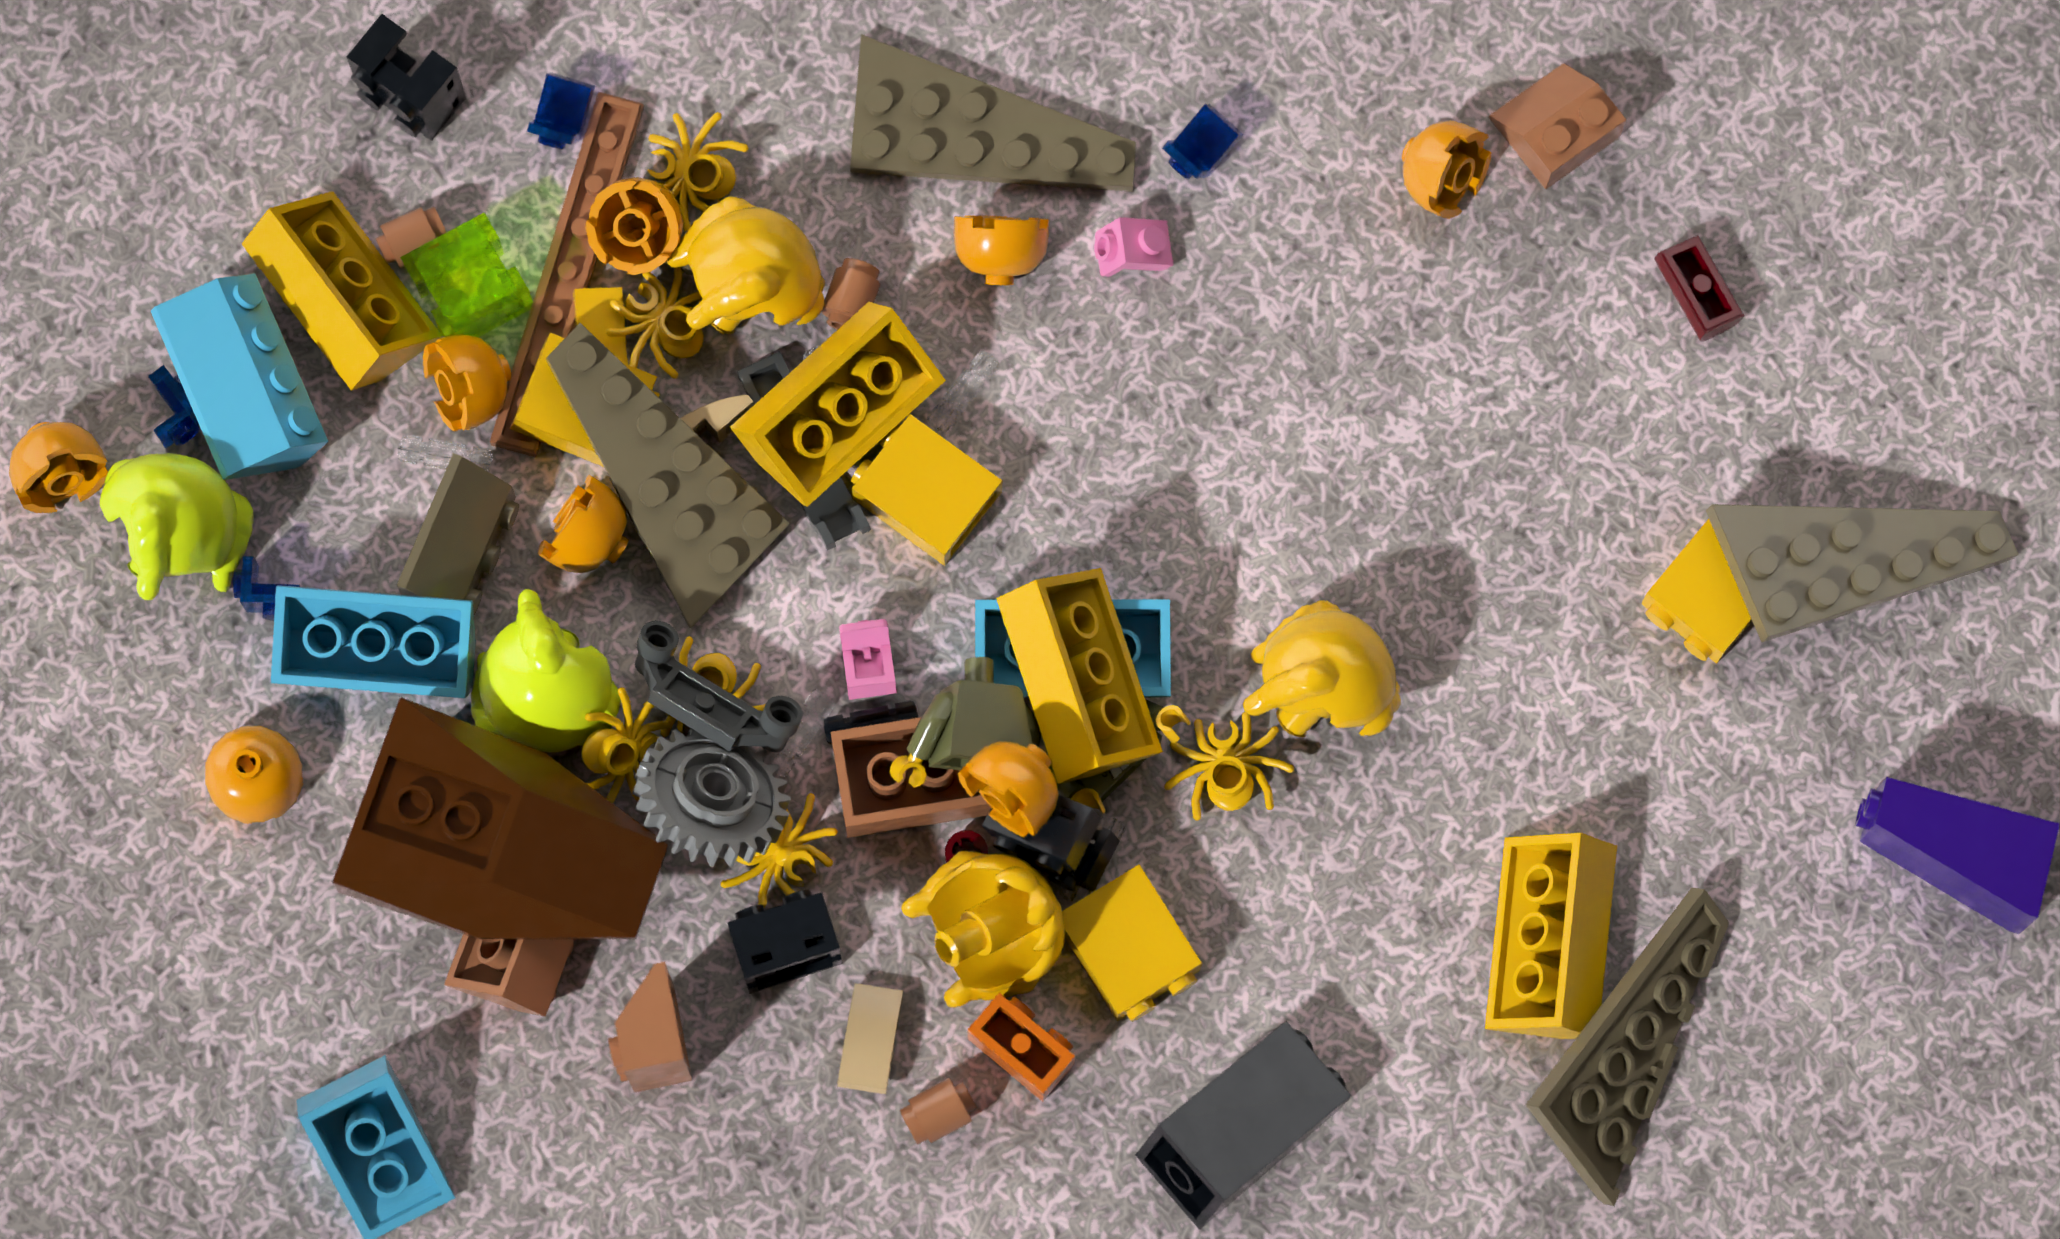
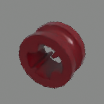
M962 830L953 834L945 846L946 863L955 855L952 853L956 846L960 849L963 848L962 842H972L974 851L988 854V846L985 839L979 833L971 830Z

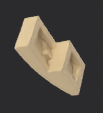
M747 394L733 396L702 406L680 419L698 436L708 430L721 443L733 432L730 426L754 406V401Z
M854 984L837 1087L886 1094L903 990Z

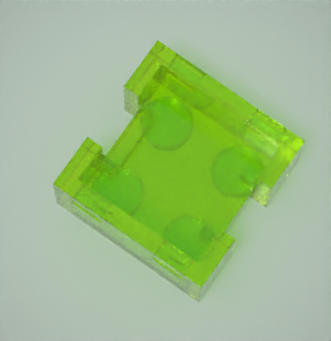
M485 212L400 257L405 271L420 298L422 299L429 295L430 292L438 307L432 310L431 313L442 337L456 334L481 337L531 310L532 304H534L531 293L516 266L506 270L499 258L504 255L500 239Z

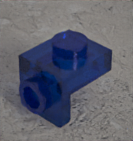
M552 72L546 74L534 120L529 122L527 132L539 135V143L557 149H565L566 144L572 145L580 141L595 86Z
M1204 104L1175 140H1168L1162 149L1171 156L1168 160L1170 166L1187 179H1190L1192 176L1196 179L1208 178L1244 134L1212 105Z
M163 365L148 377L154 388L174 412L173 416L154 429L157 438L164 448L167 449L173 443L176 446H181L190 441L198 433L199 423L178 375L173 378Z
M243 556L242 569H235L234 598H240V603L246 612L262 613L263 619L274 621L276 586L300 587V585L259 584V565L254 556Z

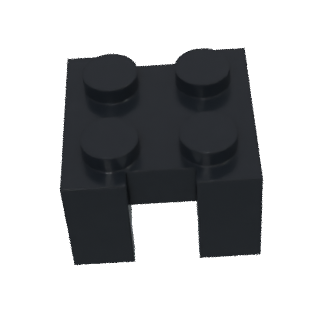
M381 14L346 56L352 71L351 79L359 88L357 95L367 105L377 111L384 105L397 114L394 122L407 134L417 137L421 133L432 141L466 99L458 69L432 50L412 76L407 75L416 63L414 58L402 51L398 46L407 35V32L388 17Z
M1059 794L1055 810L1034 837L1030 832L1026 837H1021L1006 829L988 814L982 824L986 831L995 837L992 844L995 848L1007 855L1027 861L1035 869L1037 868L1049 873L1050 876L1048 878L1050 881L1073 892L1077 886L1091 892L1095 891L1120 842L1111 830L1104 827L1101 831L1097 830L1101 818L1093 808ZM1063 809L1075 813L1074 820L1061 815ZM1091 839L1095 841L1094 844L1090 843Z
M810 890L798 891L782 898L784 905L764 910L763 905L751 906L735 913L736 920L727 922L749 994L843 964L840 946L822 892L812 895ZM826 954L828 956V958L809 964L808 960L817 958ZM776 971V975L760 980L757 979L758 976Z

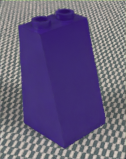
M1886 777L1877 789H1870L1867 799L1862 798L1855 826L1863 828L1860 842L2006 930L2020 934L2039 916L2060 823Z

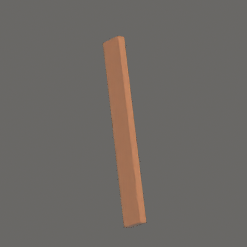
M602 92L597 94L511 371V380L507 384L506 399L503 408L498 413L492 432L491 446L537 458L541 441L511 430L510 427L548 335L553 333L566 338L575 328L573 291L575 288H589L598 257L589 246L585 229L586 220L589 219L590 207L594 203L597 194L623 178L643 114V103Z

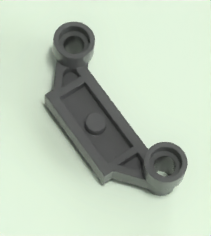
M650 621L642 627L636 644L638 655L635 660V668L644 676L651 691L648 699L649 703L729 752L735 746H761L766 751L774 753L780 752L786 747L789 737H792L797 732L803 717L802 708L795 700L786 696H774L766 702L763 711H758L676 661L674 653L679 642V635L673 626L663 621Z

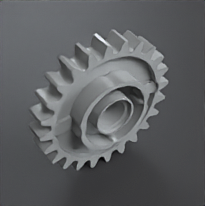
M692 728L689 729L686 737L680 731L674 729L669 741L659 737L654 749H647L634 777L637 782L633 789V795L639 797L635 808L636 811L648 813L643 826L645 828L657 827L660 829L656 837L657 842L667 839L672 840L671 853L676 854L682 849H687L690 862L694 863L699 855H704L709 866L714 867L717 858L722 857L729 867H733L738 855L747 863H750L756 852L765 855L770 844H776L789 817V812L786 809L791 801V797L783 794L788 782L784 779L775 778L780 768L778 764L766 765L763 762L767 755L766 750L754 753L750 750L751 746H735L729 752Z

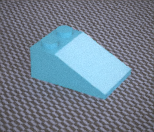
M386 1055L296 1100L298 1119L363 1239H376L455 1199V1194Z

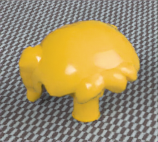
M726 197L708 207L692 223L689 230L681 238L680 244L670 259L666 261L672 268L689 265L692 270L696 287L703 299L687 314L686 322L689 327L696 330L711 324L720 332L734 334L735 328L742 320L768 311L774 314L773 322L780 326L798 319L800 320L796 323L797 325L807 324L817 318L825 304V298L822 293L825 288V280L821 275L815 250L806 235L784 215L770 209L756 207L743 198Z
M1319 600L1313 604L1301 606L1293 615L1285 618L1267 636L1265 641L1256 646L1251 652L1252 660L1255 663L1263 664L1262 677L1264 684L1244 699L1243 708L1251 716H1259L1274 708H1278L1276 714L1281 727L1293 736L1305 737L1307 731L1321 717L1330 718V723L1336 728L1364 725L1359 735H1376L1389 727L1393 720V713L1398 711L1401 705L1400 685L1396 680L1395 666L1384 641L1370 625L1350 613L1343 612L1337 605L1329 601Z
M959 851L950 861L939 867L918 893L907 898L901 906L903 914L907 917L917 918L929 915L932 917L933 924L937 930L934 938L936 952L947 965L954 968L960 978L944 994V1001L949 1007L964 1006L970 1001L980 999L985 1001L993 1000L998 993L1002 994L1005 998L1029 993L1035 988L1040 978L1049 972L1062 952L1065 930L1061 906L1049 882L1027 861L1015 856L984 854L977 851Z

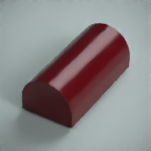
M1699 235L1660 251L1655 256L1654 261L1701 342L1731 329L1744 317L1743 312Z

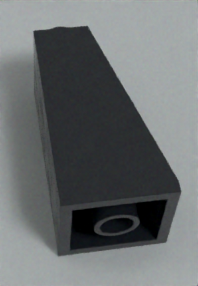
M1285 1021L1163 1120L1135 1156L1200 1230L1339 1111L1352 1095L1346 1090L1345 1082L1340 1074L1333 1068L1326 1067L1313 1052L1310 1040L1301 1031L1294 1030Z

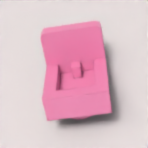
M1119 217L1095 233L1094 252L1099 262L1101 276L1111 277L1123 269L1162 271L1173 266L1167 220Z
M862 620L856 623L840 625L839 630L849 700L897 694L887 620Z

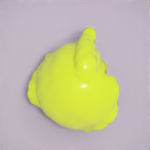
M147 454L137 458L123 459L114 463L107 473L100 497V507L108 522H113L121 517L125 524L131 561L127 564V567L138 577L136 587L137 593L141 598L153 600L159 593L164 577L192 573L212 572L213 585L218 591L227 592L230 589L233 573L237 569L240 559L245 554L253 531L254 511L247 497L232 490L226 480L205 462L181 454Z
M524 589L518 597L516 621L502 629L487 651L480 653L477 657V671L475 672L471 691V714L475 721V726L542 752H561L578 745L583 746L586 738L592 732L602 728H612V725L603 721H587L585 715L587 713L604 712L616 717L620 709L621 699L618 694V688L612 681L608 660L592 645L579 648L580 642L574 633L560 628L556 621L543 613L538 593L531 589Z

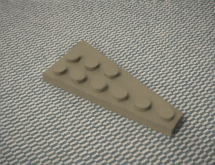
M861 34L850 173L1133 192L1135 141Z
M579 323L546 357V361L572 410L575 411L596 455L599 456L607 471L612 485L625 506L644 545L648 548L661 573V577L680 608L683 618L688 627L692 628L790 523L592 333Z
M1712 504L1706 510L1761 643L1999 565L2019 555L2000 511Z
M1691 888L1526 1103V1107L1596 1198L1605 1205L1615 1206L1621 1191L1615 1186L1624 1164H1632L1638 1149L1632 1145L1642 1120L1648 1119L1652 1115L1678 1050V1047L1673 1045L1682 1022L1689 1023L1695 1009V1006L1690 1003L1699 979L1708 977L1729 925L1728 920L1705 889Z

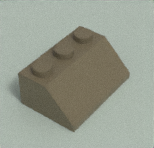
M453 453L397 582L400 594L473 600V612L475 615L482 598V591L477 589L484 572L491 574L495 569L501 552V547L496 546L502 529L509 531L512 528L519 511V504L514 502L516 496L512 486L463 456Z

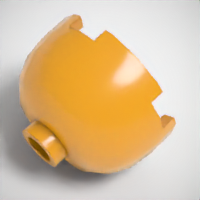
M1440 121L1428 126L1416 137L1411 138L1404 147L1402 161L1404 162V185L1414 202L1446 219L1458 216L1462 210L1457 205L1467 190H1470L1476 196L1487 175L1491 152L1484 149V141L1489 138L1488 134L1459 122Z
M640 177L618 180L598 193L590 207L589 219L586 220L585 225L589 246L605 265L609 263L616 269L627 271V274L631 275L651 272L668 261L680 244L684 225L680 205L670 190L654 180Z
M985 215L954 216L953 236L955 251L961 263L969 271L986 275L985 284L1014 285V276L1032 272L1040 265L1045 256L1049 239V219L1029 217V220H1021V218Z
M465 334L446 336L425 346L423 353L425 379L434 376L443 399L434 401L443 422L452 431L474 429L491 420L503 408L508 391L507 382L511 380L510 366L504 355H497L493 347L483 339Z
M42 422L31 427L11 452L9 476L14 491L24 509L34 513L57 512L55 503L74 494H77L79 501L82 502L100 490L105 483L108 473L106 468L107 459L93 435L81 426L68 422Z
M590 474L584 482L586 483L585 489L578 485L564 502L553 520L556 523L554 531L557 534L551 544L546 540L541 541L537 553L553 565L573 573L593 571L605 560L615 563L629 539L622 535L627 524L626 508L621 499L608 486Z
M242 726L225 733L212 746L205 762V785L213 803L227 817L245 824L265 822L274 817L276 819L282 816L296 802L303 786L302 763L295 747L281 733L263 726Z
M998 741L987 745L973 756L958 773L959 781L968 795L972 798L979 791L984 800L993 808L988 815L1006 829L1021 837H1026L1029 832L1034 837L1056 808L1058 799L1057 783L1055 776L1048 768L1052 761L1042 749L1034 744L1024 747L1015 742Z

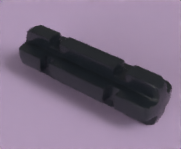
M909 700L895 703V708L888 709V705L851 712L850 717L843 718L842 714L827 717L824 719L823 726L828 744L832 745L830 733L832 731L919 717L914 701Z

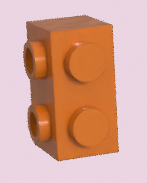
M998 993L969 1027L967 1039L1043 1102L1074 1066L1075 1055L1070 1052L1073 1049V1045L1053 1028L1046 1032L1033 1021L1036 1015L1016 997H1012L1009 1001L1002 994Z

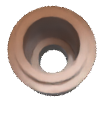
M420 207L380 225L384 235L375 238L386 263L389 264L396 261L400 269L441 251L440 245L450 241L435 207L425 211Z
M845 258L842 266L835 269L825 297V304L821 311L823 315L828 317L827 324L838 330L866 303H874L880 287V282L877 280L880 271L875 266L862 260Z
M948 1078L908 1099L910 1104L900 1109V1112L913 1138L919 1145L928 1139L930 1143H933L972 1122L969 1112L977 1107L964 1082L954 1086L952 1080Z

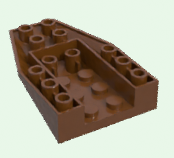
M400 697L332 883L341 894L477 939H637L669 845L664 841L657 842L655 834L546 753Z

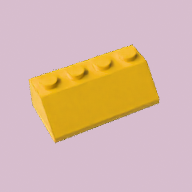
M334 191L269 208L242 242V246L254 260L256 266L263 272L281 296L283 302L290 308L308 332L310 338L317 344L335 368L339 377L344 380L351 391L380 382L424 351L427 344L436 342L442 337L441 333L389 264L386 263L383 256Z
M868 302L731 425L730 428L754 460L802 505L808 507L940 387L946 379L893 308Z
M1101 568L1036 579L996 598L1034 710L1035 718L1038 722L1048 755L1052 761L1051 765L1058 784L1091 777L1163 752Z
M1583 833L1505 837L1485 1029L1558 1039H1576L1601 1007L1617 845Z

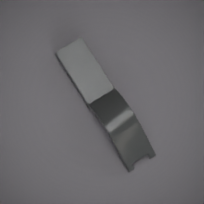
M780 351L737 371L738 378L746 394L754 401V405L790 373ZM841 477L808 507L801 504L807 518L827 551L836 547V541L859 530L862 534L871 531L860 505H857Z

